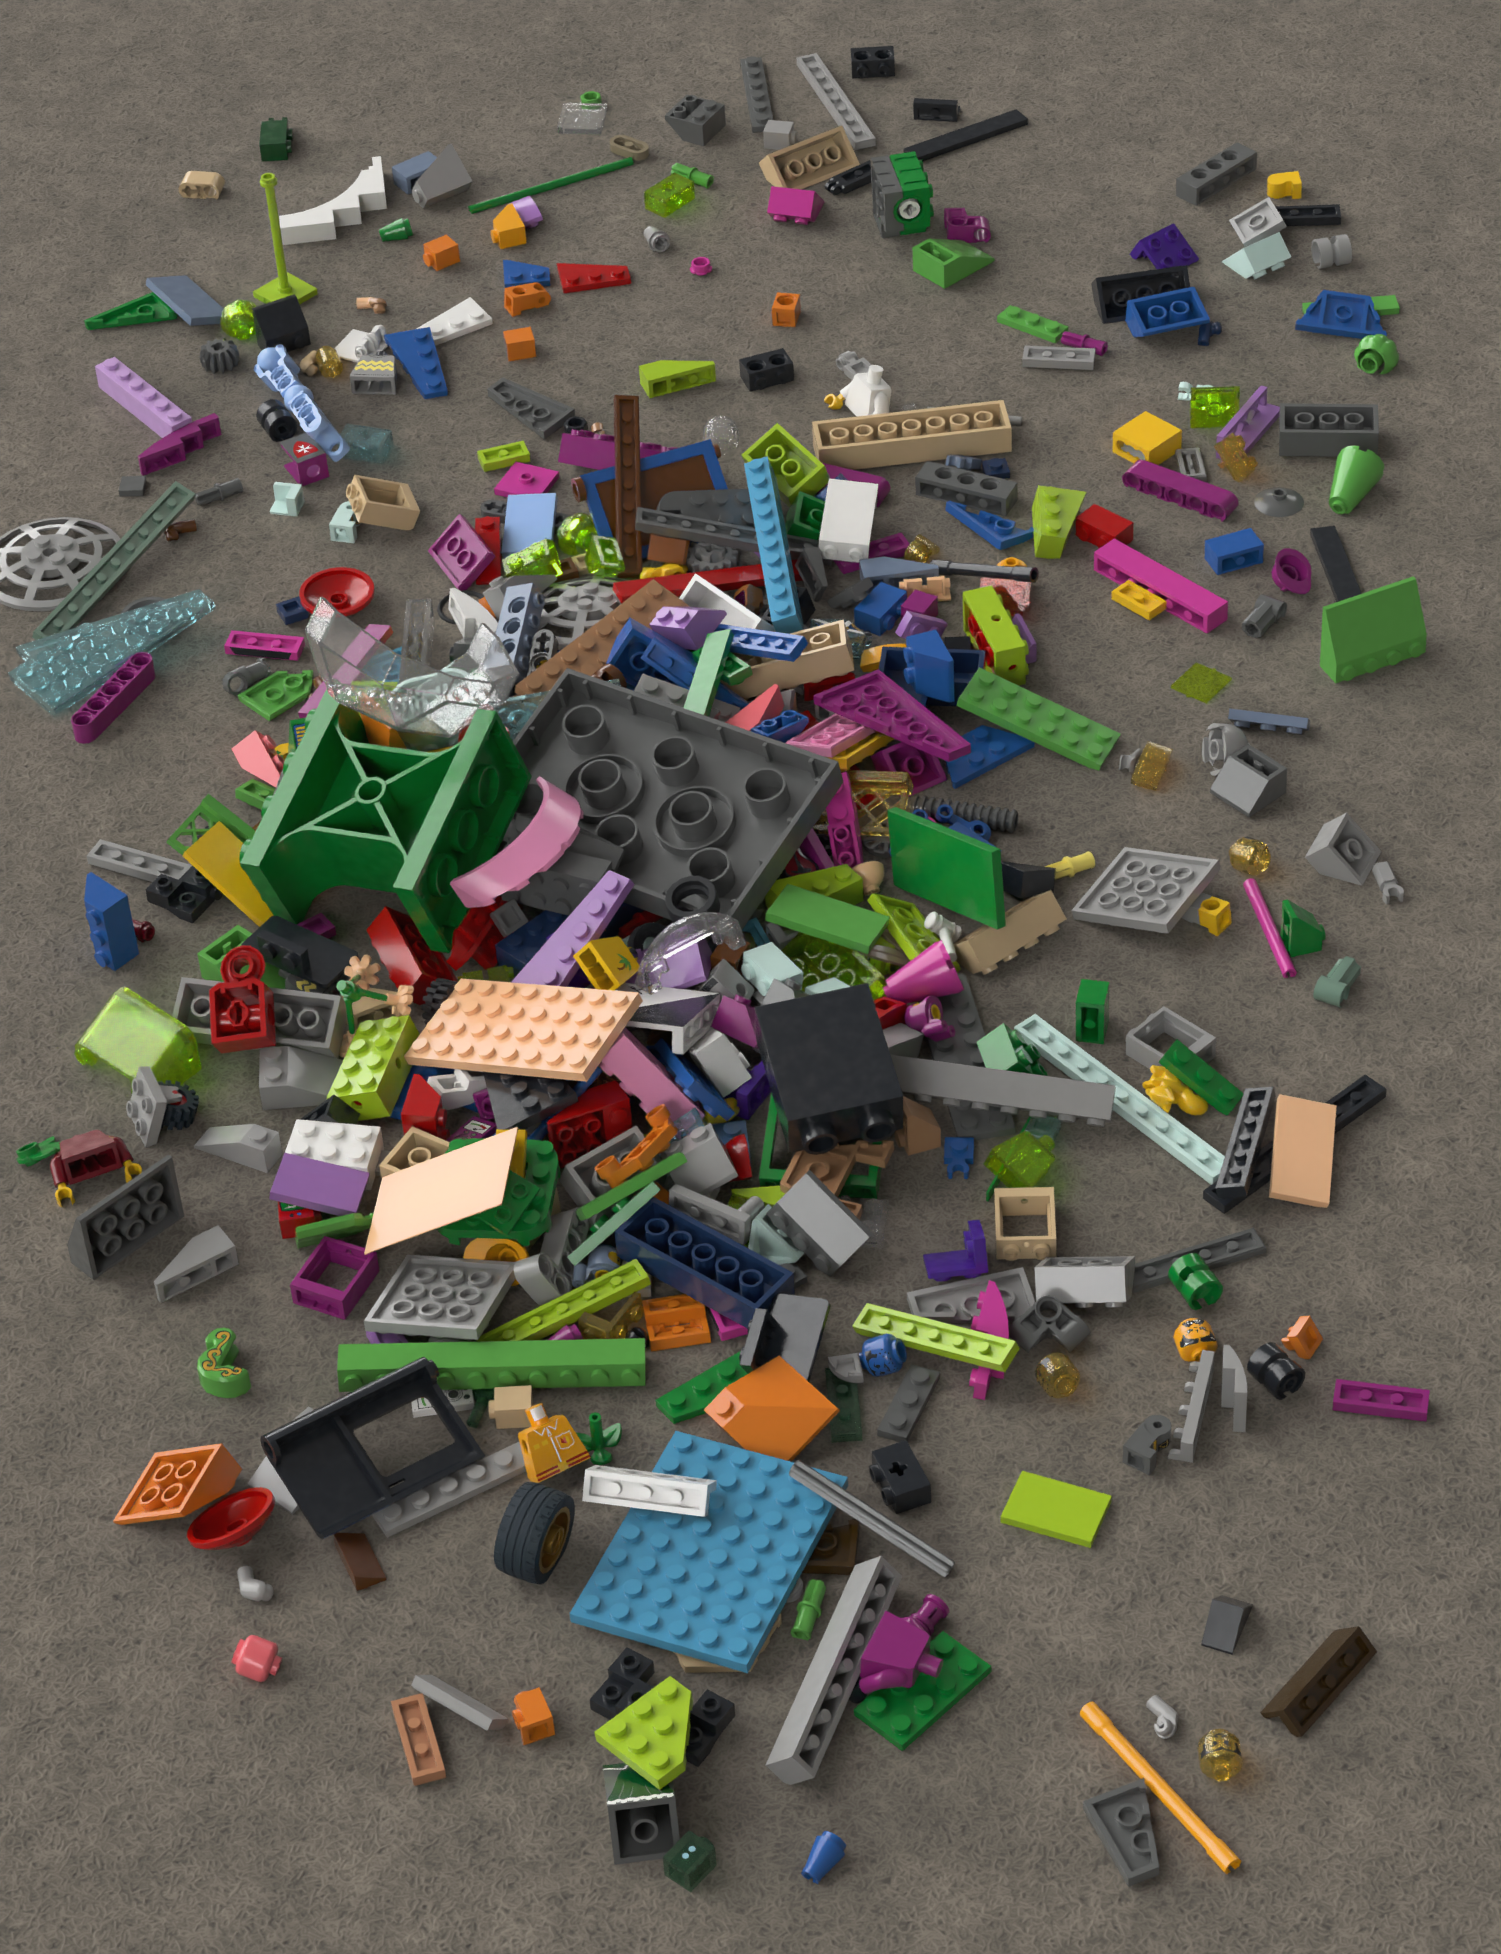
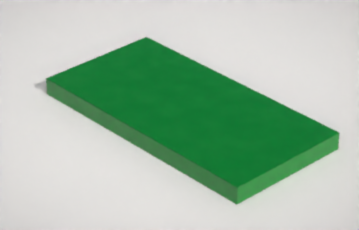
M894 807L887 810L893 884L896 887L997 930L1006 926L1001 851L999 848L900 808Z

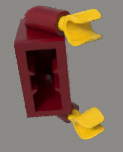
M100 1130L75 1135L72 1138L61 1141L59 1143L60 1151L50 1161L54 1186L58 1188L55 1192V1197L60 1207H62L61 1200L66 1197L70 1198L72 1205L75 1203L72 1190L67 1187L68 1184L72 1185L122 1168V1166L125 1167V1181L127 1183L132 1180L131 1175L142 1173V1167L137 1163H132L134 1159L124 1141L120 1137L106 1135Z

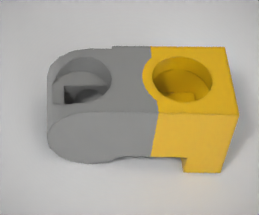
M1201 893L1181 918L1190 923L1194 922L1208 928L1210 933L1218 937L1232 923L1230 902Z

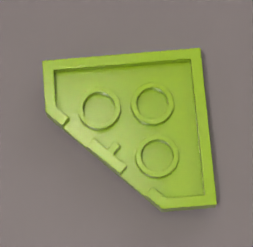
M669 1676L594 1732L596 1741L661 1790L686 1770V1746L689 1744L691 1726L689 1720L690 1711L693 1708L691 1691Z

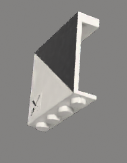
M624 983L615 990L638 992L643 1000L626 1026L672 1031V1053L684 1054L712 1028L710 1026L720 1005V993Z

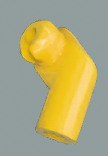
M735 1098L724 1099L735 1112L728 1121L720 1115L714 1118L707 1111H704L705 1124L726 1123L739 1114L737 1100Z

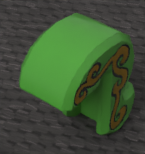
M217 1328L208 1334L205 1339L207 1350L201 1354L197 1363L201 1386L207 1393L222 1398L241 1396L246 1394L251 1388L248 1371L244 1368L232 1366L239 1353V1349L233 1344L236 1335L229 1328Z

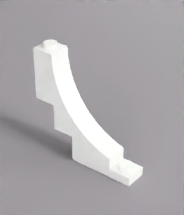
M381 156L372 157L373 166H369L368 170H361L356 181L333 200L303 212L279 216L283 245L336 239L335 227L362 224L361 212L387 209Z

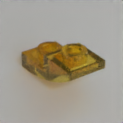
M1148 741L1131 778V784L1156 791L1161 777L1165 773L1173 749Z

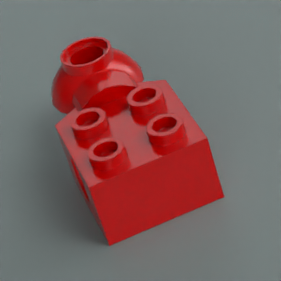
M241 945L235 947L225 955L221 962L220 972L224 982L216 984L209 990L211 1044L220 1053L276 1046L273 991L264 982L260 981L265 972L264 957L258 949L252 946ZM250 965L246 973L240 974L244 966Z

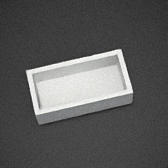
M697 574L693 576L679 598L690 607L725 610L727 615L720 624L776 632L774 626Z

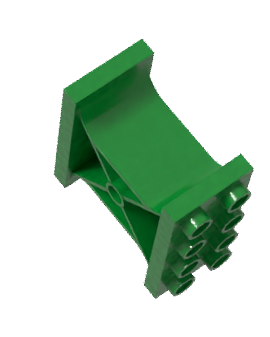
M326 689L317 709H311L307 714L305 733L296 751L290 752L284 761V776L275 794L269 795L263 803L261 811L262 820L253 838L247 839L241 847L240 865L273 915L296 925L303 922L313 899L321 892L335 886L346 885L396 893L430 950L450 953L452 950L453 932L470 909L464 906L450 885V882L454 878L479 867L496 855L532 776L497 711L477 709L464 738L459 743L444 751L423 752L369 744L363 721L346 691Z

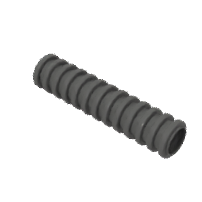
M917 794L914 795L910 804V813H913L916 809H922L927 813L928 817L935 819L936 822H939L936 819L938 807L946 804L953 809V814L968 822L974 820L982 821L994 831L1000 829L1001 832L1009 830V833H1014L1018 825L1019 815L1015 809L1010 812L1008 808H1004V810H1001L1000 807L993 809L992 806L985 808L982 804L977 807L975 803L971 805L968 802L960 804V801L952 803V800L949 799L945 802L943 798H939V800H936L935 797L928 799L927 796L920 798ZM940 812L942 815L948 816V813Z

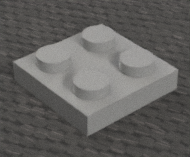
M1270 197L1229 220L1244 247L1276 234L1287 227Z

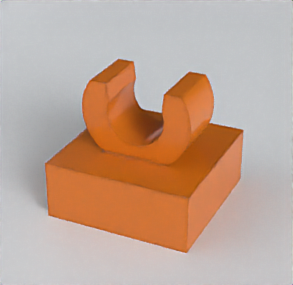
M1300 1316L1295 1325L1288 1329L1289 1334L1287 1338H1282L1281 1341L1288 1350H1295L1298 1357L1311 1359L1323 1338L1310 1316Z

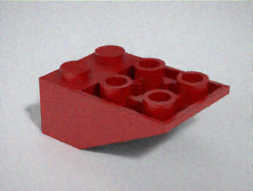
M616 1080L588 1089L578 1097V1102L563 1109L547 1122L549 1142L553 1144V1148L557 1153L560 1168H564L565 1165L632 1128L630 1099Z

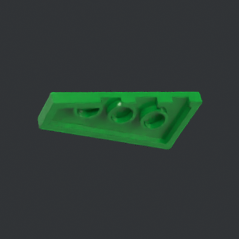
M740 1351L656 1399L657 1408L673 1424L705 1414L704 1409L725 1387L747 1375L746 1371L739 1365Z

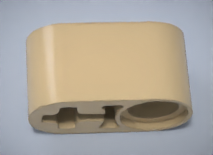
M189 171L185 174L179 186V193L183 198L218 199L225 185V180L222 175L216 172Z

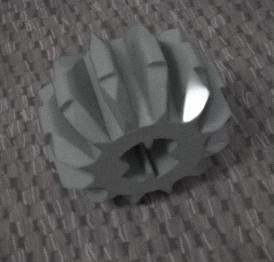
M225 338L207 341L205 345L201 346L200 363H202V367L205 368L206 372L212 370L213 374L217 371H221L224 374L225 369L232 371L234 366H238L239 361L237 345H234L232 340L226 341Z

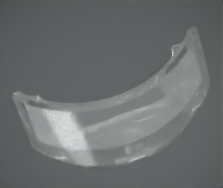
M701 912L683 917L677 922L670 924L654 939L645 952L638 969L635 984L649 995L661 990L662 986L661 982H659L661 974H666L670 970L666 958L711 935L715 944L719 945L724 942L732 950L746 945L738 920L721 913Z

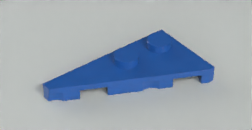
M952 501L946 502L945 511L999 550L1034 538L1033 527L1025 531L1016 528L1015 521L1003 519L1000 516L982 510L977 515L966 511L967 505Z

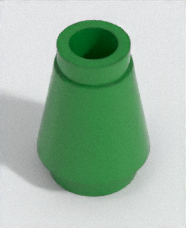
M400 218L379 229L382 242L405 240L413 236L408 218Z

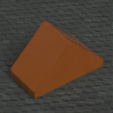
M651 533L647 559L686 565L690 541Z

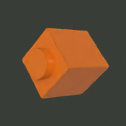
M447 235L423 244V260L428 267L432 266L436 271L460 262L458 244Z

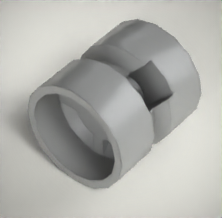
M1346 234L1332 236L1330 240L1325 237L1312 241V258L1314 263H1320V266H1317L1318 269L1332 267L1333 263L1337 266L1351 263L1352 248Z

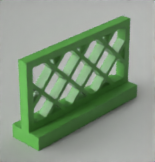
M208 794L166 843L183 855L190 846H184L177 841L180 835H192L194 844L198 840L197 835H204L209 830L196 829L195 819L198 816L208 822L209 829L220 821L243 843L247 839H252L256 831Z

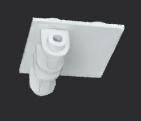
M376 325L371 333L353 329L334 348L330 356L358 362L363 355H375L378 351H384L388 347L384 339L386 328L383 325Z

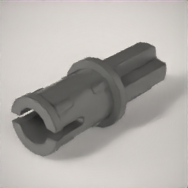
M239 478L221 484L215 483L213 488L196 493L195 500L197 505L201 506L219 499L224 501V498L242 493L243 486Z

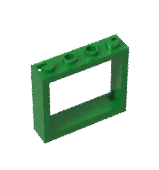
M772 1093L759 1173L760 1187L780 1186V1182L786 1170L771 1169L779 1118ZM883 1141L873 1142L872 1145H883ZM870 1165L868 1176L849 1174L838 1197L877 1199L882 1167Z

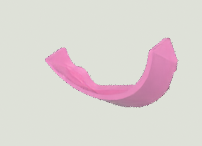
M539 776L536 782L544 793L543 800L537 814L527 828L493 858L479 867L454 878L450 882V885L464 906L472 908L491 905L495 903L497 896L507 891H519L530 884L529 879L532 875L547 871L557 862L565 850L571 846L580 831L578 822L580 819H583V811L580 808L579 802L573 796Z

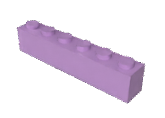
M116 357L106 359L95 366L99 388L160 437L164 438L173 431L192 422L188 414Z

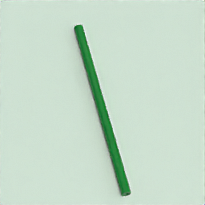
M628 157L470 205L468 209L471 214L527 196H533L634 164L633 159Z

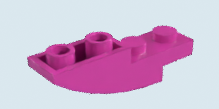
M847 772L841 773L843 784L826 807L829 822L827 827L834 866L847 864L853 868L863 863V852L857 808L853 800L850 778Z
M989 1280L986 1292L980 1291L977 1309H980L981 1312L979 1316L974 1315L971 1330L1009 1339L1008 1318L1003 1298L996 1283ZM979 1366L978 1369L973 1368L969 1381V1386L974 1387L973 1398L985 1400L991 1377L1004 1379L1005 1372Z

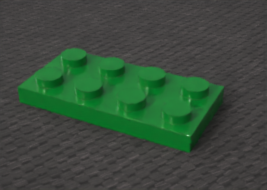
M944 1631L930 1642L929 1654L943 1659V1666L937 1678L920 1672L913 1687H896L874 1691L854 1708V1716L901 1751L905 1750L992 1672L991 1665Z

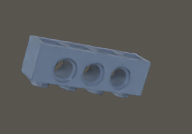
M533 583L511 586L506 589L487 667V672L493 676L499 685L520 682L527 677L532 639L540 626V618L545 605V596Z

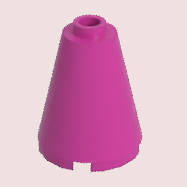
M942 940L932 944L885 980L887 986L882 987L888 998L907 1004L922 1001L932 995L942 997L964 990Z

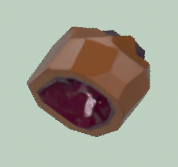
M748 584L735 592L734 600L756 615L761 613V609L764 606L761 589Z

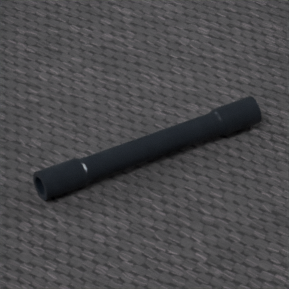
M933 559L930 564L938 565L939 575L1011 579L1035 583L1039 577V571L1036 567L983 565Z

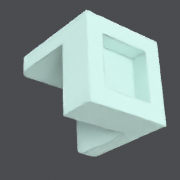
M275 482L273 485L275 502L270 509V513L298 516L305 502L302 484Z

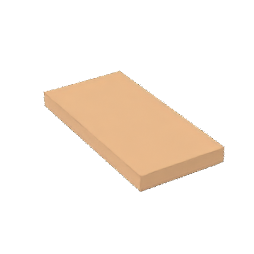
M1279 1094L1276 1105L1269 1198L1314 1207H1328L1330 1202L1336 1105Z

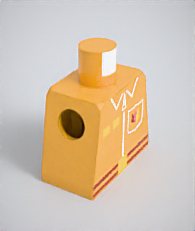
M542 1403L525 1410L531 1427L519 1432L518 1439L527 1476L531 1482L540 1483L591 1458L564 1415H555L548 1418Z

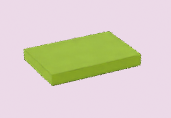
M1022 1471L1001 1514V1523L1091 1548L1110 1507L1112 1496Z

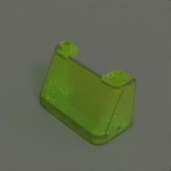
M121 987L111 995L75 1044L74 1055L82 1065L89 1064L93 1066L99 1059L130 1079L131 1086L140 1066H150L157 1082L162 1081L165 1084L166 1080H171V1084H175L178 1081L181 1082L180 1085L202 1069L197 1041L189 1027L127 987Z

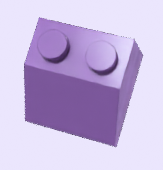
M663 606L656 613L649 626L653 631L685 649L698 650L704 645L707 634L715 631L727 613L725 610Z

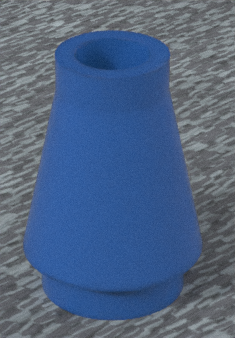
M824 1831L821 1836H816L806 1865L801 1872L802 1876L808 1880L812 1878L814 1883L819 1884L821 1879L845 1856V1842L829 1831Z

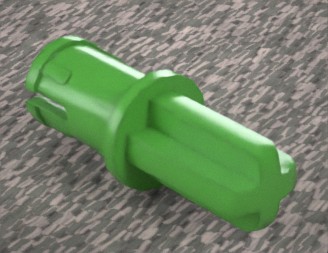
M679 163L672 165L671 174L686 180L688 184L694 183L708 189L714 183L713 175L698 171L696 167L690 168Z
M811 1579L808 1582L803 1599L796 1606L798 1614L791 1629L792 1637L803 1640L811 1639L816 1618H819L822 1613L820 1606L826 1591V1586L822 1580Z

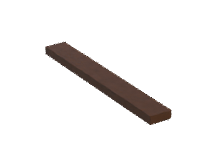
M614 395L617 578L640 579L642 572V531L635 530L637 508L641 507L639 396Z

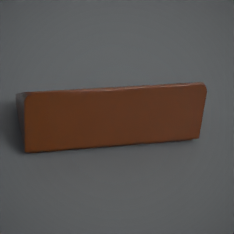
M364 1533L333 1534L335 1547L357 1591L387 1580Z

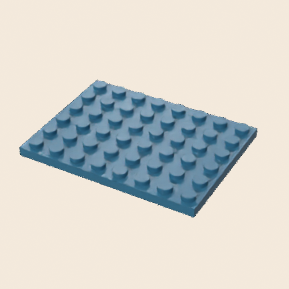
M675 1431L652 1472L717 1480L716 1490L710 1493L708 1515L702 1517L631 1507L569 1613L570 1621L748 1673L837 1507L790 1477L789 1471L794 1462ZM813 1468L846 1490L849 1486L848 1477Z

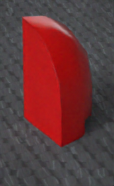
M743 1133L734 1136L725 1144L738 1174L736 1178L729 1182L752 1178L747 1140Z

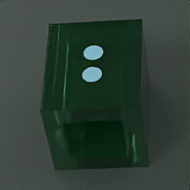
M688 1831L663 1856L664 1875L691 1893L717 1866L714 1845L707 1838L699 1837Z

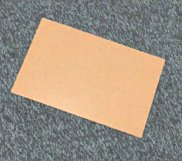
M518 1127L382 1177L364 1254L366 1255L502 1205Z

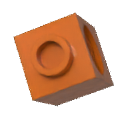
M777 292L772 306L773 326L796 327L801 313L800 294Z

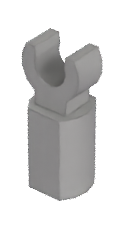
M1387 861L1376 863L1373 866L1372 872L1380 891L1383 892V902L1389 904L1390 896H1396L1400 902H1403L1404 890L1398 885L1390 864Z

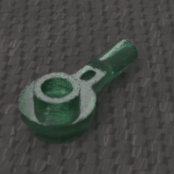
M494 1389L472 1390L476 1403L466 1421L469 1427H478L489 1405V1400H494Z

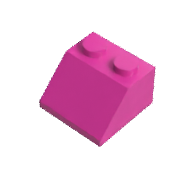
M771 186L767 213L773 217L774 221L786 222L787 219H793L796 224L808 225L809 221L815 222L824 204V200L815 191Z

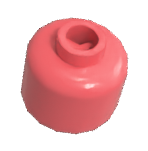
M250 1635L246 1640L240 1639L234 1652L232 1663L236 1665L235 1669L239 1675L258 1682H264L269 1677V1674L276 1676L282 1662V1657L277 1656L278 1646L276 1643Z

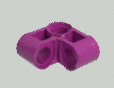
M944 208V225L947 239L963 240L967 243L981 241L986 243L990 240V224L987 218L984 216H967L965 208Z

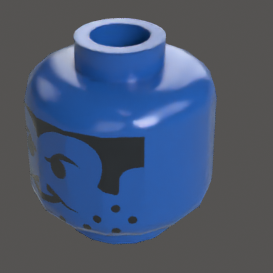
M883 1334L869 1338L863 1343L859 1359L863 1369H867L872 1376L879 1377L901 1370L903 1363L907 1359V1353L901 1339L896 1338L892 1334Z

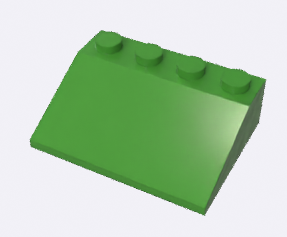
M1413 576L1323 607L1320 667L1335 683L1344 680L1350 681L1356 676L1373 673L1379 668L1396 665L1402 660L1411 657L1416 658L1426 652L1427 633L1416 578Z

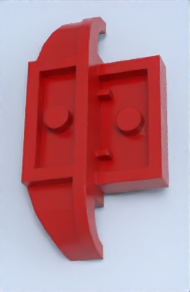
M502 895L497 896L495 903L491 905L470 908L459 926L454 930L452 953L446 962L455 971L461 968L470 957L485 970L490 971L496 965L495 944L505 937L502 936L489 914L508 902L502 900Z

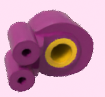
M933 995L926 997L921 1003L909 1005L905 1011L906 1025L935 1042L954 1037L956 1034L952 1025L948 1026L946 1021L943 1020L941 1002Z

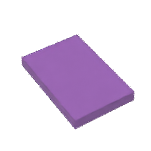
M284 1153L270 1191L269 1199L338 1216L358 1213L370 1173Z

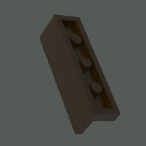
M1356 1626L1334 1630L1260 1712L1264 1718L1280 1717L1292 1735L1302 1737L1377 1653L1362 1629Z

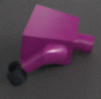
M888 1611L884 1612L861 1657L860 1677L862 1678L860 1681L858 1679L849 1697L851 1702L861 1703L868 1693L880 1689L911 1688L914 1686L920 1672L935 1678L939 1676L943 1666V1659L929 1654L931 1636L914 1617L899 1618Z

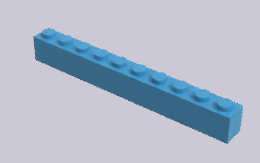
M768 456L744 463L771 621L776 632L790 634L804 630L777 479Z

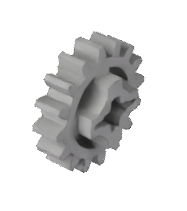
M692 542L691 548H688L686 566L688 571L692 570V573L737 567V562H739L738 551L736 548L720 547L704 542H699L698 544Z

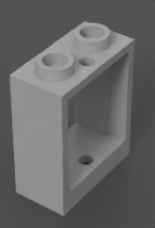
M1165 1006L1157 1012L1150 1014L1143 1023L1131 1029L1126 1035V1055L1148 1069L1152 1065L1162 1066L1159 1060L1164 1054L1148 1044L1164 1032L1188 1046L1192 1052L1206 1063L1216 1056V1037Z

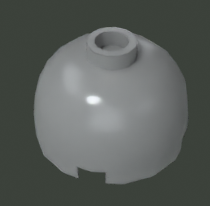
M1212 723L1207 728V730H1211L1209 737L1203 738L1202 758L1204 763L1210 761L1212 766L1215 760H1223L1224 766L1230 755L1249 744L1243 731L1235 725ZM1213 767L1215 771L1210 772L1211 775L1218 776L1221 769Z

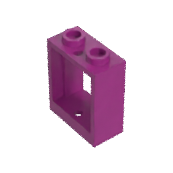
M324 1236L290 1283L293 1303L346 1320L380 1271L377 1252L374 1251L365 1255V1248L346 1243L340 1239ZM330 1262L359 1270L345 1291L316 1283Z

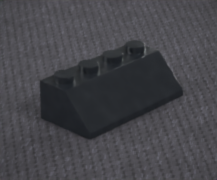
M1187 265L1098 277L1094 279L1091 286L1094 304L1102 323L1106 324L1125 321L1128 300L1189 288L1190 281Z

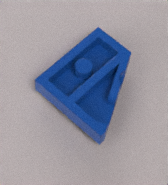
M503 260L505 288L534 282L540 283L543 287L551 286L548 267Z

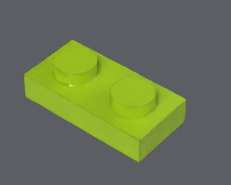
M524 441L477 451L478 460L484 472L513 466L515 462H531L530 453Z

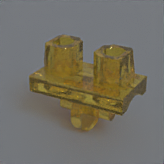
M1232 432L1216 443L1214 448L1222 459L1217 464L1221 469L1226 466L1233 479L1240 482L1255 471L1258 463L1254 456H1247L1243 450L1245 441L1242 436H1235Z

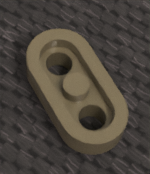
M626 135L614 136L609 141L610 151L625 158L632 157L635 161L644 160L649 156V145L646 142Z

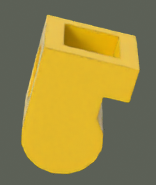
M1298 171L1277 173L1268 177L1267 195L1269 197L1279 199L1291 196L1292 199H1301L1302 182Z

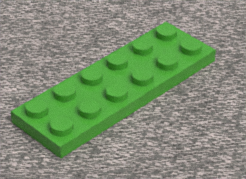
M980 667L960 695L956 705L1081 765L1098 771L1121 735L1108 727Z

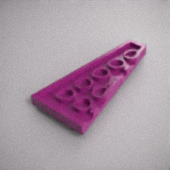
M879 669L814 695L815 705L948 762L971 753V744Z

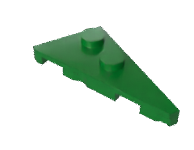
M151 292L88 318L84 322L87 330L174 320L177 319V315L154 292Z

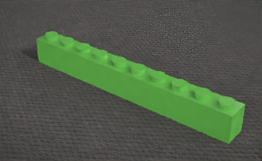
M645 1338L339 1344L337 1375L339 1392H352L421 1357H425L428 1361L432 1360L439 1370L437 1384L441 1390L494 1389V1387L529 1385L532 1388L646 1386Z

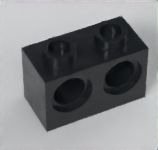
M893 46L850 48L852 79L895 76Z
M784 348L739 359L740 377L750 392L794 381L793 362Z

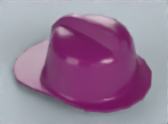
M1284 548L1280 550L1271 571L1274 583L1283 592L1308 593L1311 589L1312 574L1308 559L1295 549Z

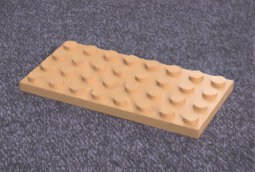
M460 979L448 999L441 1004L424 1030L413 1042L404 1058L408 1065L587 1082L643 1000L638 992Z

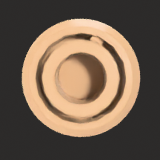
M869 861L852 868L863 878V892L865 896L880 892L879 886L884 878V865L882 863Z

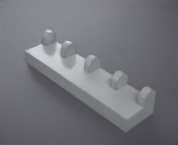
M1202 1350L1200 1362L1193 1361L1190 1363L1189 1371L1197 1373L1195 1382H1187L1184 1387L1185 1392H1192L1190 1405H1181L1179 1408V1414L1187 1416L1184 1428H1176L1173 1433L1174 1438L1181 1439V1450L1171 1449L1168 1459L1193 1463L1214 1373V1351Z

